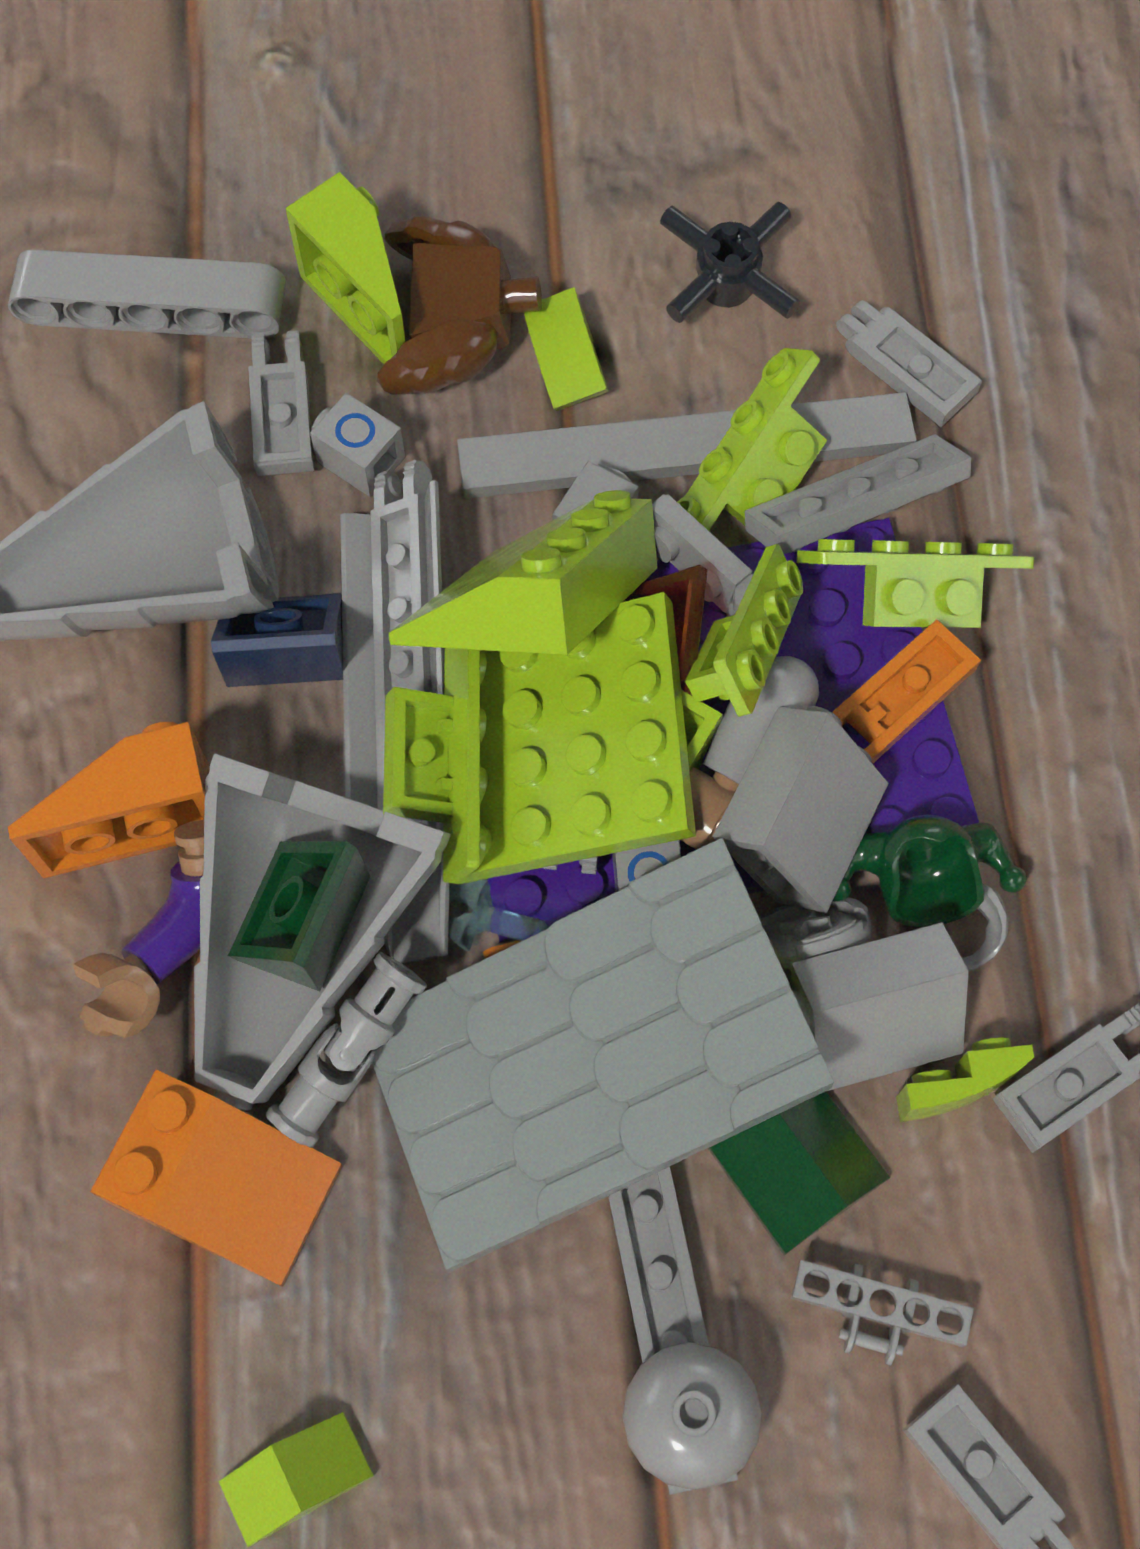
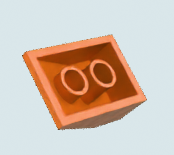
M158 722L147 726L140 734L124 737L9 825L10 840L43 879L177 846L174 831L179 826L191 821L204 820L205 779L210 771V765L189 722L181 724Z
M156 1069L90 1192L131 1215L283 1287L343 1165L314 1148L295 1142L274 1127L215 1096Z

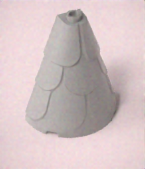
M204 401L191 406L189 409L179 411L114 462L101 467L49 510H40L0 542V641L87 637L92 630L154 628L159 624L222 620L237 617L241 614L260 613L274 608L272 602L277 601L279 596L278 577L263 520L250 487L244 488L242 477L232 464L237 462L234 451Z
M214 753L210 763L209 774L205 779L203 876L200 878V962L194 966L195 1081L216 1089V1098L237 1109L252 1110L254 1103L268 1102L337 1014L335 1004L385 944V935L437 868L451 834L385 812L383 815V810ZM280 841H347L357 847L371 876L320 992L244 964L228 956Z

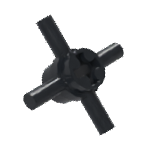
M776 202L750 227L742 223L729 221L717 224L709 232L673 205L668 207L660 219V224L698 252L696 260L698 276L666 306L669 316L674 321L681 323L705 300L718 307L730 308L744 303L753 293L784 318H790L799 307L800 300L761 272L763 261L761 247L791 219V212L788 207L781 202Z

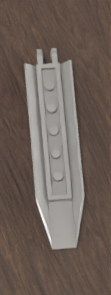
M413 460L405 463L406 466L403 467V485L394 471H384L376 474L377 477L374 478L375 482L373 483L375 485L374 509L371 510V514H340L345 797L383 810L385 695L394 686L444 694V648L390 645L388 634L442 592L438 482L432 480L433 475H431L430 469L423 460ZM411 819L443 831V823ZM443 852L441 862L384 937L389 956L403 965L448 955L449 883L443 882Z

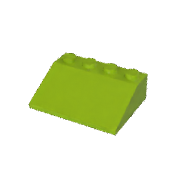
M622 490L601 492L596 494L591 501L493 551L388 633L390 645L568 655L619 606V603L623 602L657 569L652 499H631L630 493Z

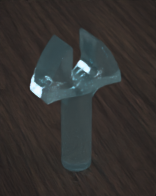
M484 879L449 886V900L453 903L468 905L473 910L472 913H464L457 918L449 917L448 936L466 951H470L474 937L483 931L523 941L547 929V924L544 920L492 907L489 903L491 900V885Z

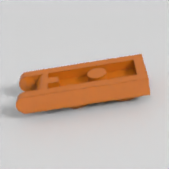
M936 619L832 713L841 720L842 726L846 722L849 723L870 743L864 750L871 756V763L873 764L974 673L981 659Z

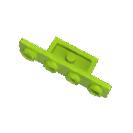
M783 348L766 363L762 371V379L749 399L736 409L730 421V428L717 448L712 450L703 459L699 467V475L686 495L677 501L708 531L723 508L745 526V510L795 491L827 442L825 437L791 407V404L820 362V358L812 350Z
M818 539V551L797 550V563L865 565L862 625L872 627H928L937 619L945 627L981 628L984 568L1034 569V557L1013 556L1014 544L978 543L977 554H961L962 543L925 542V553H908L909 541L872 540V552H854L855 540Z
M779 544L765 548L735 615L713 622L685 681L695 702L719 696L722 700L730 699L738 717L753 713L799 598L803 593V582L799 569L792 560H786Z
M445 648L444 694L394 686L385 695L383 815L385 812L404 818L443 823V831L451 834L447 847L443 851V882L457 884L478 869L484 859L487 846L486 832L483 828H480V803L485 795L487 784L486 771L483 767H480V743L485 735L487 723L486 712L483 708H480V685L484 679L487 664L486 654L482 650Z

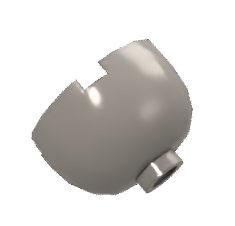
M689 1342L663 1348L641 1364L627 1387L622 1418L628 1445L646 1471L667 1485L698 1490L723 1484L745 1467L759 1442L762 1410L756 1386L738 1361L717 1347Z

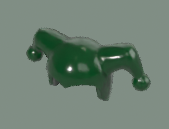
M926 814L905 819L889 832L865 833L832 901H844L851 893L849 880L855 871H867L878 877L888 913L896 922L907 926L927 927L938 923L947 924L962 919L974 912L984 901V889L978 862H983L995 869L999 874L1000 887L1009 893L1021 891L1026 884L1027 876L1022 868L1013 864L1000 834L993 825L981 822L961 827L958 823L945 817Z

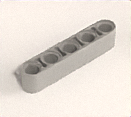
M27 250L20 253L17 258L8 309L19 320L38 326L251 338L252 334L265 333L266 338H270L279 332L286 278L277 268L268 264L254 262Z

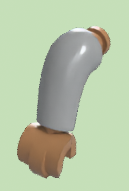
M791 656L775 657L765 686L761 691L752 714L738 717L731 701L729 702L703 763L715 771V774L711 777L695 767L690 771L696 837L682 839L681 841L696 850L716 841L712 836L778 707L807 710L808 707L816 705L819 696L818 679L812 668L804 661Z

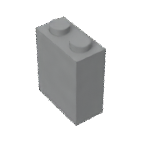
M810 706L807 710L778 707L712 837L715 840L723 838L730 855L777 903L827 913L889 783L871 763V756L864 749L857 746L841 727V720L832 712L817 706Z
M943 923L792 963L793 993L834 1080V1084L829 1090L963 1054L969 971Z

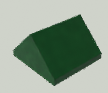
M280 841L228 956L244 964L320 992L371 877L357 847L347 841Z
M823 1092L708 1148L784 1256L890 1179V1176L827 1092Z

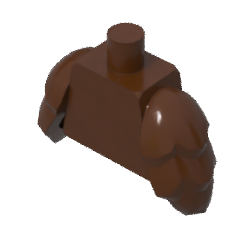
M415 216L408 220L394 222L386 231L384 239L391 248L412 260L409 328L411 339L403 343L397 353L383 365L377 373V382L389 394L406 395L432 393L451 383H462L471 380L489 364L497 349L505 348L511 342L512 313L541 311L542 293L539 278L511 279L502 250L495 247L489 237L466 222L454 221L448 223L436 218Z

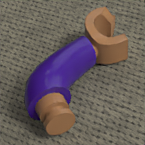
M204 820L185 823L174 831L175 842L182 848L178 851L179 862L170 869L172 882L167 900L154 917L122 948L121 953L124 960L113 954L101 952L73 963L76 977L99 989L105 987L99 997L89 1003H84L78 1015L80 1019L84 1020L83 1028L95 1035L106 1037L117 1035L126 1038L136 1035L146 1028L156 1015L160 1002L157 984L162 982L200 950V878L203 876Z

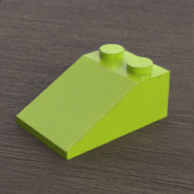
M338 172L285 208L300 277L384 365L406 341L402 313L377 218L379 216V209L371 194L364 187L359 186L355 188L341 172Z

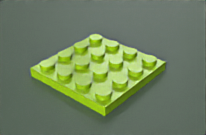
M664 592L619 603V606L568 655L482 650L486 654L487 664L485 676L480 685V708H483L486 712L487 723L485 735L480 743V767H483L486 771L487 784L485 795L480 803V828H483L486 832L487 846L484 859L478 869L457 883L458 885L696 837L673 604Z

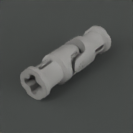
M382 952L378 953L374 959L377 968L355 998H347L340 1007V1027L338 1028L339 1024L335 1023L323 1032L299 1065L298 1071L301 1075L280 1105H271L265 1113L267 1119L280 1132L301 1145L312 1148L320 1138L317 1130L338 1101L345 1102L372 1064L375 1050L385 1045L394 1034L395 1030L392 1024L413 994L420 995L427 987V984L412 970ZM322 1051H324V1053L330 1058L332 1064L337 1069L352 1072L342 1073L333 1069L332 1067L327 1065L320 1058L319 1055Z

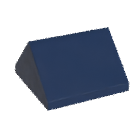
M342 593L278 597L277 601L272 602L274 608L260 613L241 614L237 617L218 620L211 639V648L227 687L343 680Z

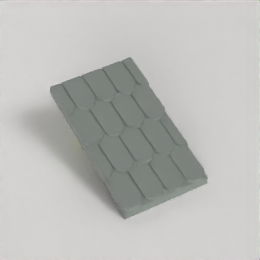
M723 838L629 882L628 887L554 922L548 929L447 977L446 982L410 998L392 1024L395 1030L394 1034L385 1045L375 1050L372 1062L447 1273L831 1089L834 1084L830 1071L818 1049V1045L797 999L789 986L786 975L761 925L759 916L734 866Z

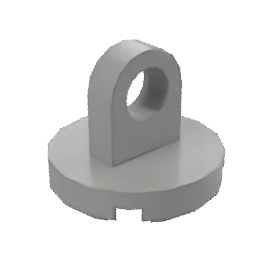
M846 898L842 902L832 901V908H829L827 913L785 905L759 916L761 925L770 940L792 991V963L861 945L871 938V920L868 908L856 899Z

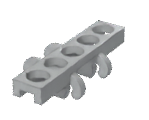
M800 1260L798 1263V1272L790 1299L840 1312L841 1316L850 1318L848 1329L841 1328L839 1332V1338L845 1340V1353L850 1354L854 1345L885 1353V1364L891 1366L895 1354L902 1356L904 1346L898 1344L900 1333L905 1334L907 1332L960 1347L967 1346L974 1308L918 1293V1280L909 1278L906 1289L862 1277L863 1265L857 1263L853 1264L851 1274ZM806 1274L828 1280L829 1289L824 1296L821 1297L805 1291L803 1281ZM840 1283L848 1285L844 1303L840 1302L837 1297V1287ZM859 1289H861L862 1298L860 1303L856 1306ZM886 1290L893 1296L895 1308L890 1315L879 1316L871 1309L870 1297L874 1291ZM915 1305L924 1306L928 1309V1318L923 1325L912 1322ZM940 1311L961 1318L962 1326L957 1334L945 1332L938 1328L937 1315ZM860 1318L890 1325L888 1339L858 1331Z

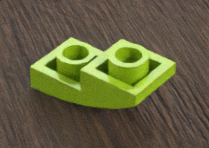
M575 287L542 299L541 311L524 312L534 351L554 410L559 411L609 392L592 343L594 340Z
M1003 1037L980 1040L972 1043V1051H967L955 1064L957 1079H952L950 1070H932L913 1075V1083L906 1084L896 1096L900 1122L924 1119L947 1113L990 1094L1010 1080L1034 1058L1032 1045L1011 1047L1010 1039Z

